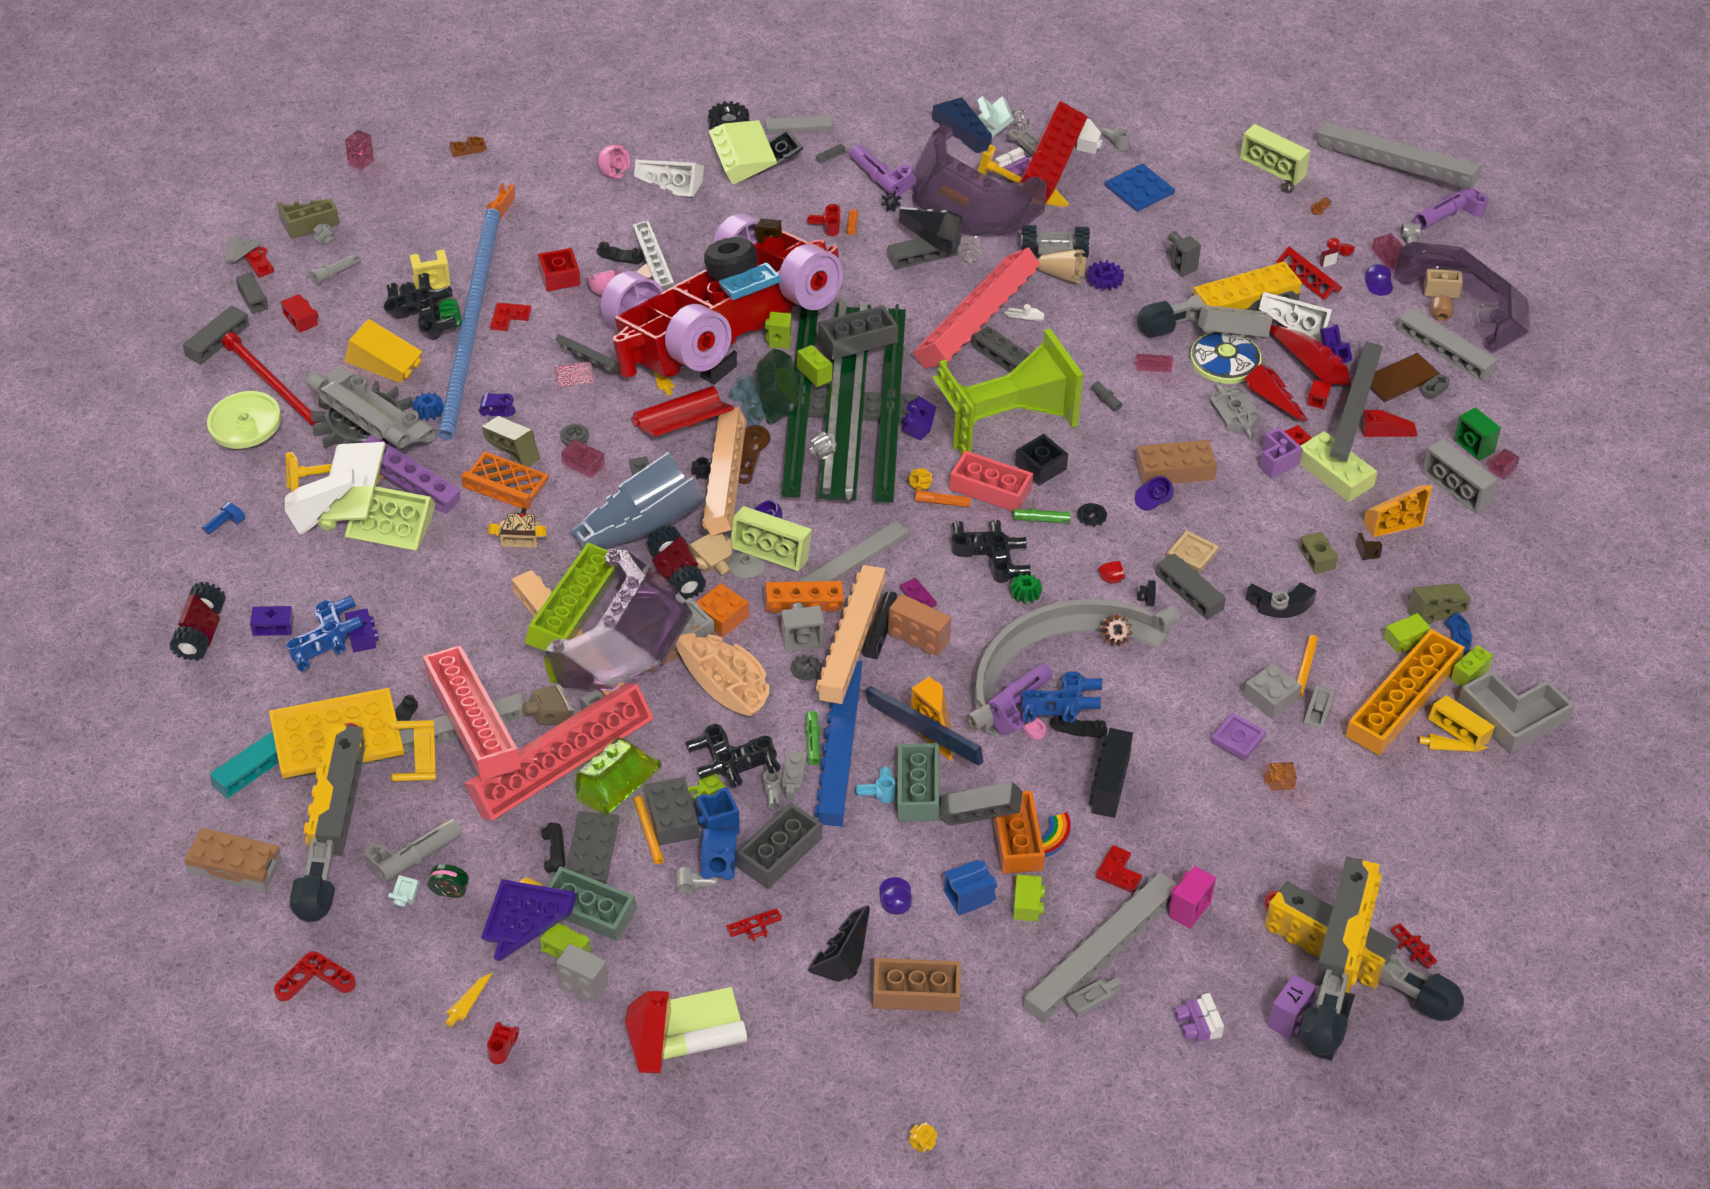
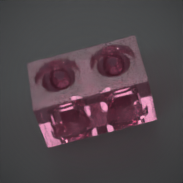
M356 130L345 140L348 165L362 171L374 161L371 135Z
M1392 233L1374 238L1372 251L1390 270L1407 266L1410 253Z

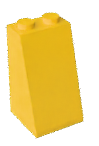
M368 319L349 339L344 362L402 383L404 379L408 380L411 377L414 368L418 369L423 361L421 359L423 351Z

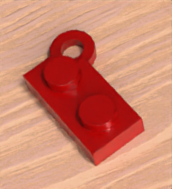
M257 247L244 255L245 260L258 278L275 272L265 256L267 254L265 247Z

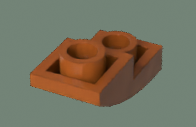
M475 136L467 137L466 142H450L449 148L452 157L483 152L487 149L483 137Z

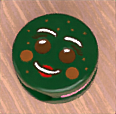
M439 864L431 870L428 888L439 896L460 898L466 893L469 876L459 867Z

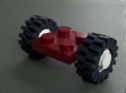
M668 525L667 528L666 526H662V529L657 528V532L653 531L651 533L652 536H648L647 546L654 557L652 561L665 585L671 588L673 594L679 600L683 598L687 600L689 597L693 598L694 595L699 596L698 592L702 593L704 591L703 588L706 587V580L700 569H698L697 566L699 564L686 540L681 537L679 531L674 526Z
M199 582V584L195 583L191 588L178 622L180 627L175 630L170 642V650H173V654H178V658L182 656L185 660L188 658L189 660L195 659L199 661V659L203 658L207 647L211 644L220 620L217 614L220 613L226 598L224 591H220V587L215 588L213 583L211 586L209 582L205 584Z

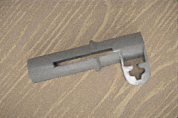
M450 818L415 841L405 843L404 848L394 854L382 844H371L365 849L367 867L383 883H387L412 866L420 865L423 859L460 837L462 830L456 820Z

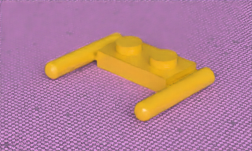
M434 720L391 721L389 723L390 729H413L415 773H392L390 776L391 780H436Z

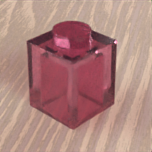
M1504 448L1492 459L1489 472L1505 480L1517 469L1520 457Z

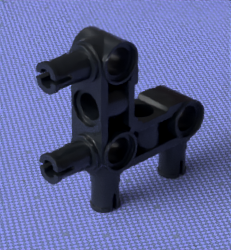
M428 273L418 275L419 289L398 295V285L396 283H391V288L390 284L386 286L388 298L384 303V310L393 318H406L410 314L419 312V328L431 340L439 338L444 330L457 327L454 316L442 320L440 318L439 300L453 296L452 288L449 285L444 288L433 289L430 286V275Z
M994 520L989 522V532H964V523L962 521H959V527L957 521L952 523L953 535L951 543L952 553L955 556H989L991 558V574L998 583H1005L1014 577H1018L1019 574L1026 575L1028 573L1031 576L1030 564L1013 565L1010 557V549L1027 548L1026 537L1009 538V536L1002 532L1000 520H996V525Z
M711 724L705 729L702 736L685 741L689 753L706 747L707 749L709 748L714 759L713 762L697 767L701 780L718 773V775L726 776L730 786L736 788L735 781L738 787L743 783L739 775L741 772L766 764L771 774H774L773 767L776 772H779L781 769L776 759L777 752L772 738L769 736H760L759 738L749 740L748 743L732 747L729 745L727 734L722 726Z

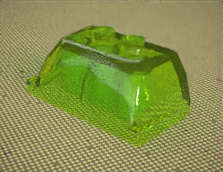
M618 737L577 772L575 786L578 802L607 815L662 767L661 762L656 758L648 756L636 745Z

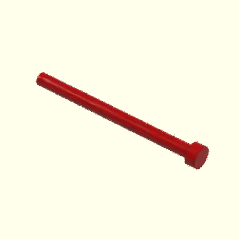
M229 332L223 337L222 345L229 352L233 350L311 426L318 423L317 421H312V411L241 344L242 340L235 332Z

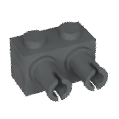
M1176 231L1171 232L1168 240L1173 244L1169 245L1166 249V253L1172 257L1171 268L1181 277L1197 271L1201 244L1191 236L1183 239Z

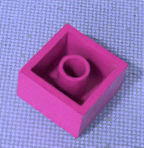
M1196 866L1190 872L1187 871L1183 875L1179 886L1175 885L1171 891L1170 896H1172V900L1168 906L1170 909L1169 917L1191 929L1212 902L1216 877Z

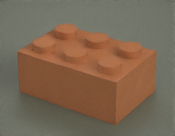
M903 594L889 608L888 633L892 637L900 638L909 645L917 646L926 653L939 656L949 644L951 632L950 616Z

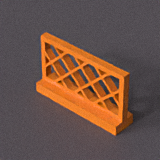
M484 451L468 472L464 471L461 477L462 485L466 489L515 507L529 510L532 500L548 481L549 474ZM485 459H489L494 462L486 465L483 464ZM505 465L510 469L500 471L499 467ZM496 468L497 472L487 474L486 470ZM483 471L484 475L478 476L475 473ZM522 471L526 475L516 477L515 473ZM512 474L513 478L503 480L502 476ZM499 477L500 481L495 482L489 479ZM531 478H541V480L532 483ZM528 479L529 484L519 486V481ZM515 483L517 487L511 488L505 485ZM532 489V492L530 494H527L522 491Z

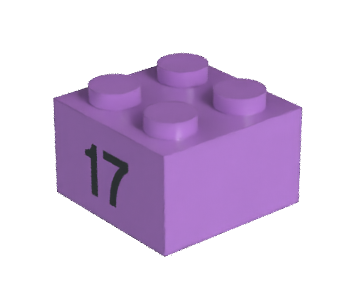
M1293 974L1273 1002L1268 1028L1290 1040L1294 1034L1299 1035L1305 1011L1313 1007L1316 1002L1317 996L1315 992L1317 986Z

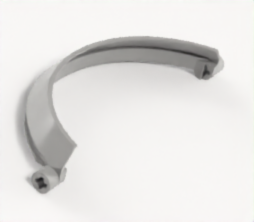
M1080 599L1050 604L1024 614L1006 626L992 640L982 657L975 687L977 710L967 715L969 726L973 730L983 727L987 733L993 736L998 734L993 724L991 706L986 703L992 699L997 680L1007 664L1032 644L1069 632H1105V630L1100 629V626H1106L1103 619L1106 618L1110 621L1109 615L1113 614L1116 619L1117 614H1121V621L1127 617L1128 621L1125 624H1132V627L1127 629L1132 631L1133 634H1126V636L1139 639L1157 648L1161 646L1170 633L1171 625L1180 620L1178 611L1175 607L1170 606L1152 615L1146 608L1128 603L1101 599ZM1113 626V629H1114V632H1113V633H1120V632L1118 631L1119 626H1117V627H1114V626Z

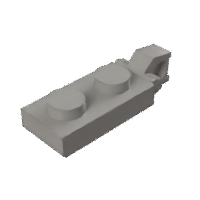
M787 751L782 777V788L786 789V799L794 800L795 790L802 788L807 753Z
M1119 977L1108 982L1100 979L1066 997L1065 1003L1078 1018L1116 997L1117 992L1123 989V982Z

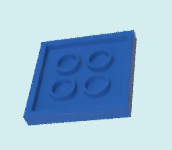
M1143 163L1104 183L1106 188L1136 212L1175 193V189Z

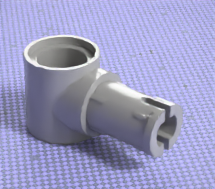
M1110 127L1102 129V136L1110 139L1115 144L1116 150L1125 151L1129 149V131L1125 129L1114 131Z
M1402 223L1401 225L1402 239H1405L1407 242L1408 252L1418 251L1417 240L1420 238V224Z
M773 769L774 774H771L767 770L763 774V790L768 797V808L774 810L773 805H775L776 810L781 808V773Z
M681 867L676 871V890L679 894H682V892L692 894L698 887L717 888V877L704 879L701 877V874L694 873V870L690 867Z

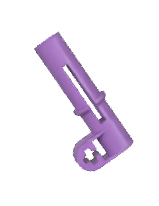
M856 145L851 149L850 157L871 176L873 182L878 183L886 191L888 190L889 193H893L896 190V196L901 195L916 183V177L910 165H901L890 172L887 165L881 164L862 145Z
M1464 188L1451 196L1443 197L1440 202L1416 214L1415 223L1420 224L1421 229H1425L1449 215L1457 214L1460 209L1476 217L1483 216L1488 198L1475 188Z
M1039 663L1017 681L1007 684L1005 690L986 703L991 706L993 724L1000 734L1008 735L1023 727V718L1016 705H1022V692L1037 690L1052 678V670L1047 664Z

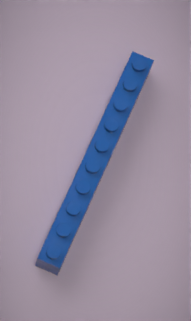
M857 661L843 704L829 702V708H832V712L828 711L827 723H830V727H826L825 739H828V742H824L823 754H826V758L822 757L821 770H824V773H820L819 785H822V789L817 791V801H820V805L815 806V817H818V821L822 825L843 827L862 676V661Z

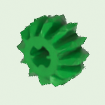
M450 298L440 301L439 311L441 319L454 316L457 327L461 326L462 319L458 302Z
M1028 573L1026 575L1019 574L1018 577H1014L1010 585L1012 599L1016 598L1017 603L1022 600L1024 604L1027 601L1032 604L1035 600L1039 601L1043 589L1040 579H1036L1035 575L1029 576Z

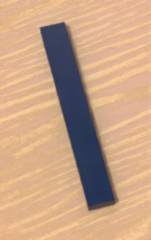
M873 686L866 688L868 703L872 707L978 766L983 763L982 748L978 744Z

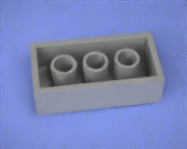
M1444 439L1428 448L1422 472L1425 476L1475 514L1492 505L1498 479Z

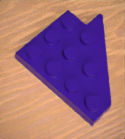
M501 879L481 937L484 941L498 943L493 959L496 961L505 959L570 916L578 895L572 891Z

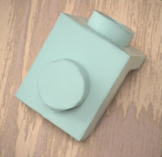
M399 875L393 894L389 893L388 895L393 900L392 904L400 907H405V904L412 906L420 881Z

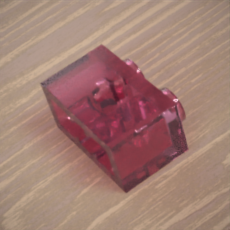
M575 439L561 452L563 465L590 478H593L605 466L604 453Z

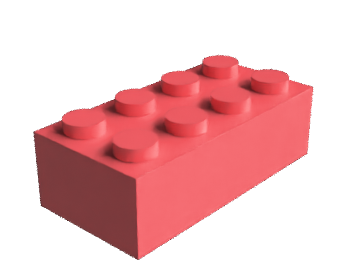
M964 451L950 474L949 490L1014 512V508H1021L1032 490L1033 473Z

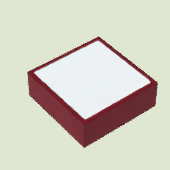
M1333 248L1321 252L1319 262L1321 267L1336 264L1339 250Z

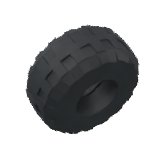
M731 237L711 244L704 254V262L708 274L719 281L756 267L758 256L755 245L748 239Z

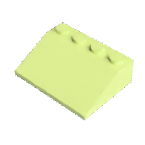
M759 120L725 123L709 131L724 170L732 184H736L777 164V160Z
M375 486L368 519L349 520L345 537L417 551L432 520L436 503L428 496Z

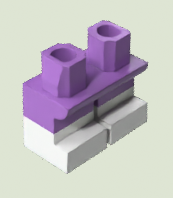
M1019 147L995 158V162L1006 170L1022 177L1031 157L1027 158L1024 155V150Z
M1210 993L1201 995V999L1191 1001L1186 999L1184 1006L1175 1008L1174 1016L1176 1021L1188 1020L1189 1024L1182 1025L1181 1028L1184 1039L1196 1038V1041L1200 1042L1222 1037L1224 1024L1216 1010Z

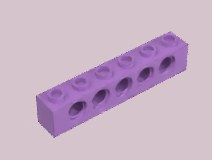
M370 435L363 443L384 441ZM388 444L385 445L379 470L381 475L410 493L431 497L436 503L435 509L445 514L460 501L461 490L457 486L450 484L441 476L434 474L425 466L415 462L411 457H407L399 452L396 448Z

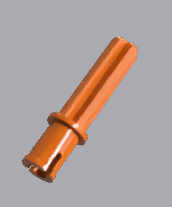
M916 490L915 502L932 503L931 505L935 503L970 507L971 498L935 493V491Z

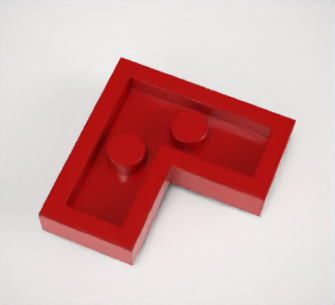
M497 302L490 330L508 331L511 320L529 321L532 306Z
M1112 845L1095 878L1134 894L1142 879V875L1125 868L1131 857V852Z

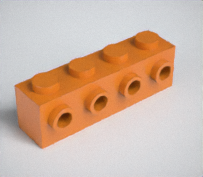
M842 581L766 582L764 587L765 612L779 613L781 610L791 609V606L797 602L802 603L804 607L820 606L821 611L836 612L842 610L844 603Z

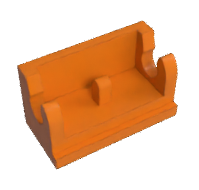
M502 183L499 187L500 193L493 203L489 202L487 204V210L492 208L498 210L500 218H502L515 199V187L513 184H509L507 191Z

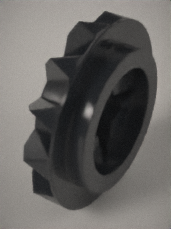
M1087 503L1078 509L1077 518L1080 519V523H1085L1086 527L1089 524L1093 527L1097 524L1101 526L1103 522H1106L1107 511L1099 504ZM1095 512V516L1090 518L1089 515H1092Z

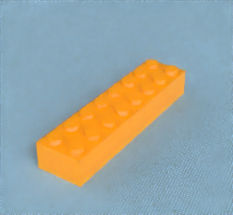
M1430 629L1349 720L1345 737L1380 756L1450 676L1454 665L1462 659L1465 647Z

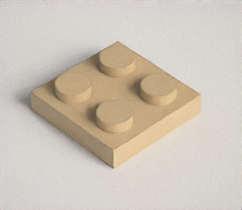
M1186 530L1168 551L1167 557L1175 553L1200 574L1217 554L1219 546Z

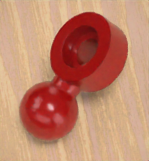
M1330 238L1327 241V247L1329 249L1337 248L1341 255L1350 256L1355 251L1354 245L1340 243L1337 238Z

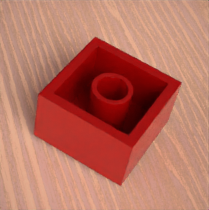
M572 248L538 253L539 271L546 292L580 286V271Z

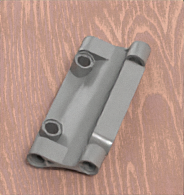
M345 367L338 368L326 377L321 376L317 372H312L306 379V385L318 392L320 398L326 404L377 439L382 440L385 438L399 449L418 441L429 443L436 435V429L423 420L420 421L416 411L407 410L402 412L368 389L365 376L355 375Z

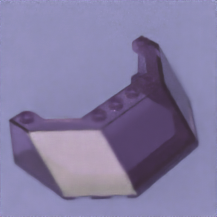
M943 124L932 132L913 169L916 177V183L911 187L913 208H919L921 211L933 209L934 212L947 210L963 216L961 236L964 238L1004 235L1006 237H1013L1022 230V225H1029L1044 213L1046 181L1038 177H1032L1024 183H998L947 153L946 141L953 136V130Z
M1411 242L1400 248L1394 279L1402 285H1412L1425 278L1427 269L1452 270L1472 274L1498 294V308L1490 314V320L1496 324L1495 332L1486 337L1483 343V347L1488 352L1493 354L1529 334L1528 298L1464 248Z
M609 549L605 556L606 563L614 566L619 582L616 586L618 593L597 627L571 640L555 639L545 651L558 684L562 688L612 691L619 687V683L628 679L631 682L643 676V672L652 667L655 669L662 667L693 614L671 582L627 550Z

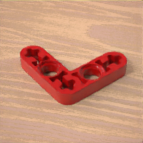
M312 951L307 953L276 983L274 993L279 1001H288L314 976L342 993L354 990L356 981L352 973L322 954ZM317 960V964L314 962L310 964L309 961ZM326 970H335V973L331 976L324 975ZM301 973L305 975L301 980L293 979L296 974ZM341 980H343V981H345V982H347V981L349 980L350 983H349V984L345 983V984L342 985V981H341ZM288 988V992H287V993H286V992H282V993L280 992L281 989H282V990H286V989Z

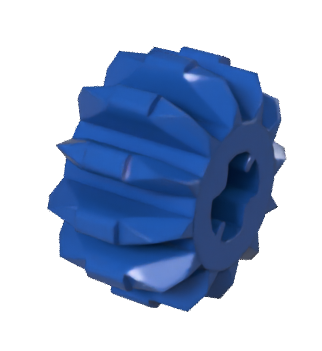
M430 392L427 394L421 393V396H416L412 404L413 410H418L420 421L425 418L427 422L429 418L435 421L436 417H441L444 407L441 397L437 396L436 393L430 394Z

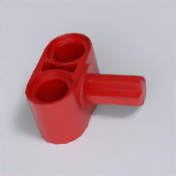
M829 204L825 208L824 215H808L807 222L808 224L824 225L826 235L831 237L837 236L840 232L841 208L837 204Z

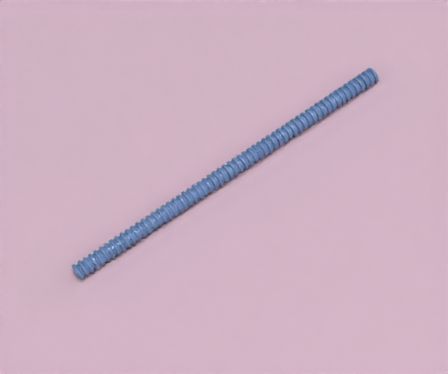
M493 208L485 212L438 430V436L441 439H452L455 433L500 219V212Z

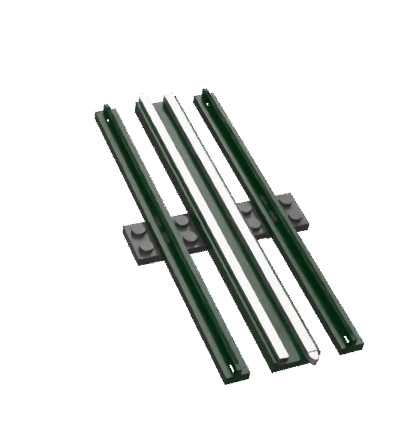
M842 297L840 303H836L835 317L870 309L871 305H868V302H861L860 308L847 307V300L845 297ZM899 304L895 305V309L888 308V312L898 325V342L886 345L883 392L876 393L865 392L868 350L833 360L831 358L832 381L829 382L828 390L811 389L812 382L797 368V351L810 345L815 347L819 309L808 310L801 306L793 388L775 387L773 416L789 417L782 497L800 498L807 424L808 418L812 417L826 418L819 499L856 501L862 420L880 421L875 502L894 503L899 423H904L903 419L908 413L906 408L911 400L914 401L918 397L915 394H901L906 309H899Z

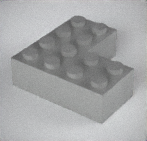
M1492 671L1462 686L1458 703L1495 726L1492 736L1510 753L1569 722L1575 706L1548 680L1518 696Z

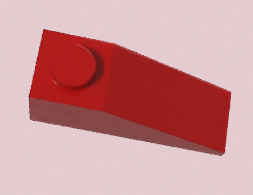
M1363 410L1361 420L1363 437H1417L1414 422L1383 410Z

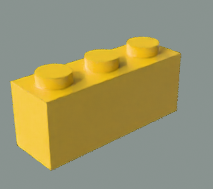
M1447 695L1433 704L1428 717L1430 721L1476 751L1490 741L1495 728L1494 725Z

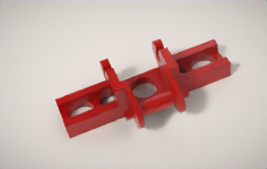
M778 908L726 925V929L729 931L731 938L746 933V935H750L749 939L755 942L757 937L764 935L766 938L768 933L766 926L781 921L782 916ZM755 919L758 923L751 924L750 921ZM760 926L761 932L753 934L751 929Z
M1401 923L1391 928L1390 932L1401 942L1398 948L1401 950L1407 946L1414 953L1410 958L1411 962L1418 959L1427 969L1437 963V959L1429 952L1430 944L1425 945L1420 940L1421 935L1413 936ZM1416 943L1418 947H1412V945Z

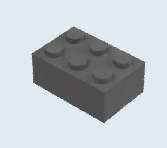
M685 777L645 784V799L659 846L699 838V823Z

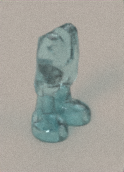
M742 375L737 379L739 387L731 389L729 397L733 401L743 402L742 411L749 426L759 425L765 414L761 399L756 393L755 380L751 375Z

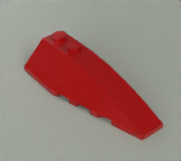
M1271 325L1270 332L1325 383L1351 385L1347 365L1342 362L1341 357L1331 352V348L1297 330Z

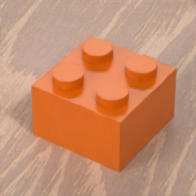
M722 583L695 602L714 620V632L721 637L725 636L749 617V602Z

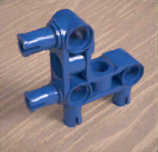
M351 595L337 602L330 600L319 602L315 607V612L320 626L287 642L286 648L291 655V659L297 664L296 666L299 671H305L303 666H305L306 670L309 668V659L332 648L336 654H340L339 649L344 652L346 647L343 642L346 640L348 633L363 627L359 615L347 621H341V613L356 606Z
M1070 671L1064 674L1062 689L1059 691L1026 690L1022 692L1021 708L1023 720L1028 722L1030 718V722H1033L1036 715L1063 716L1065 722H1068L1069 719L1070 722H1074L1076 715L1083 711V709H1101V697H1083L1082 694L1085 690H1102V678H1085L1079 672Z

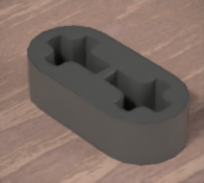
M1442 374L1434 376L1422 386V396L1427 399L1437 397L1448 388L1449 378Z

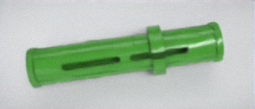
M1014 508L1013 519L1030 521V523L1043 521L1070 524L1071 513L1035 510V508Z
M816 711L806 713L807 726L805 727V734L807 735L809 765L821 764L819 742L821 728L818 722L819 714Z

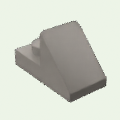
M237 235L228 237L225 262H236L260 244L257 238H246L240 241Z
M1316 685L1304 723L1323 729L1330 714V708L1336 691Z

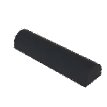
M886 592L882 597L862 649L864 657L876 660L879 658L888 634L889 608L897 599L896 592Z

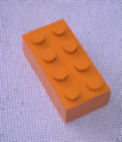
M1032 790L1023 791L1020 813L992 818L1002 874L1043 871L1045 853Z

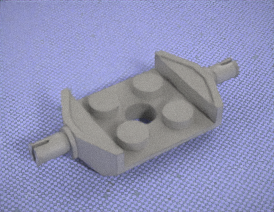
M1216 382L1214 387L1218 392L1211 396L1210 405L1214 404L1227 424V431H1243L1250 440L1255 439L1256 434L1252 428L1260 422L1261 416L1245 392L1239 387L1224 388L1221 382Z

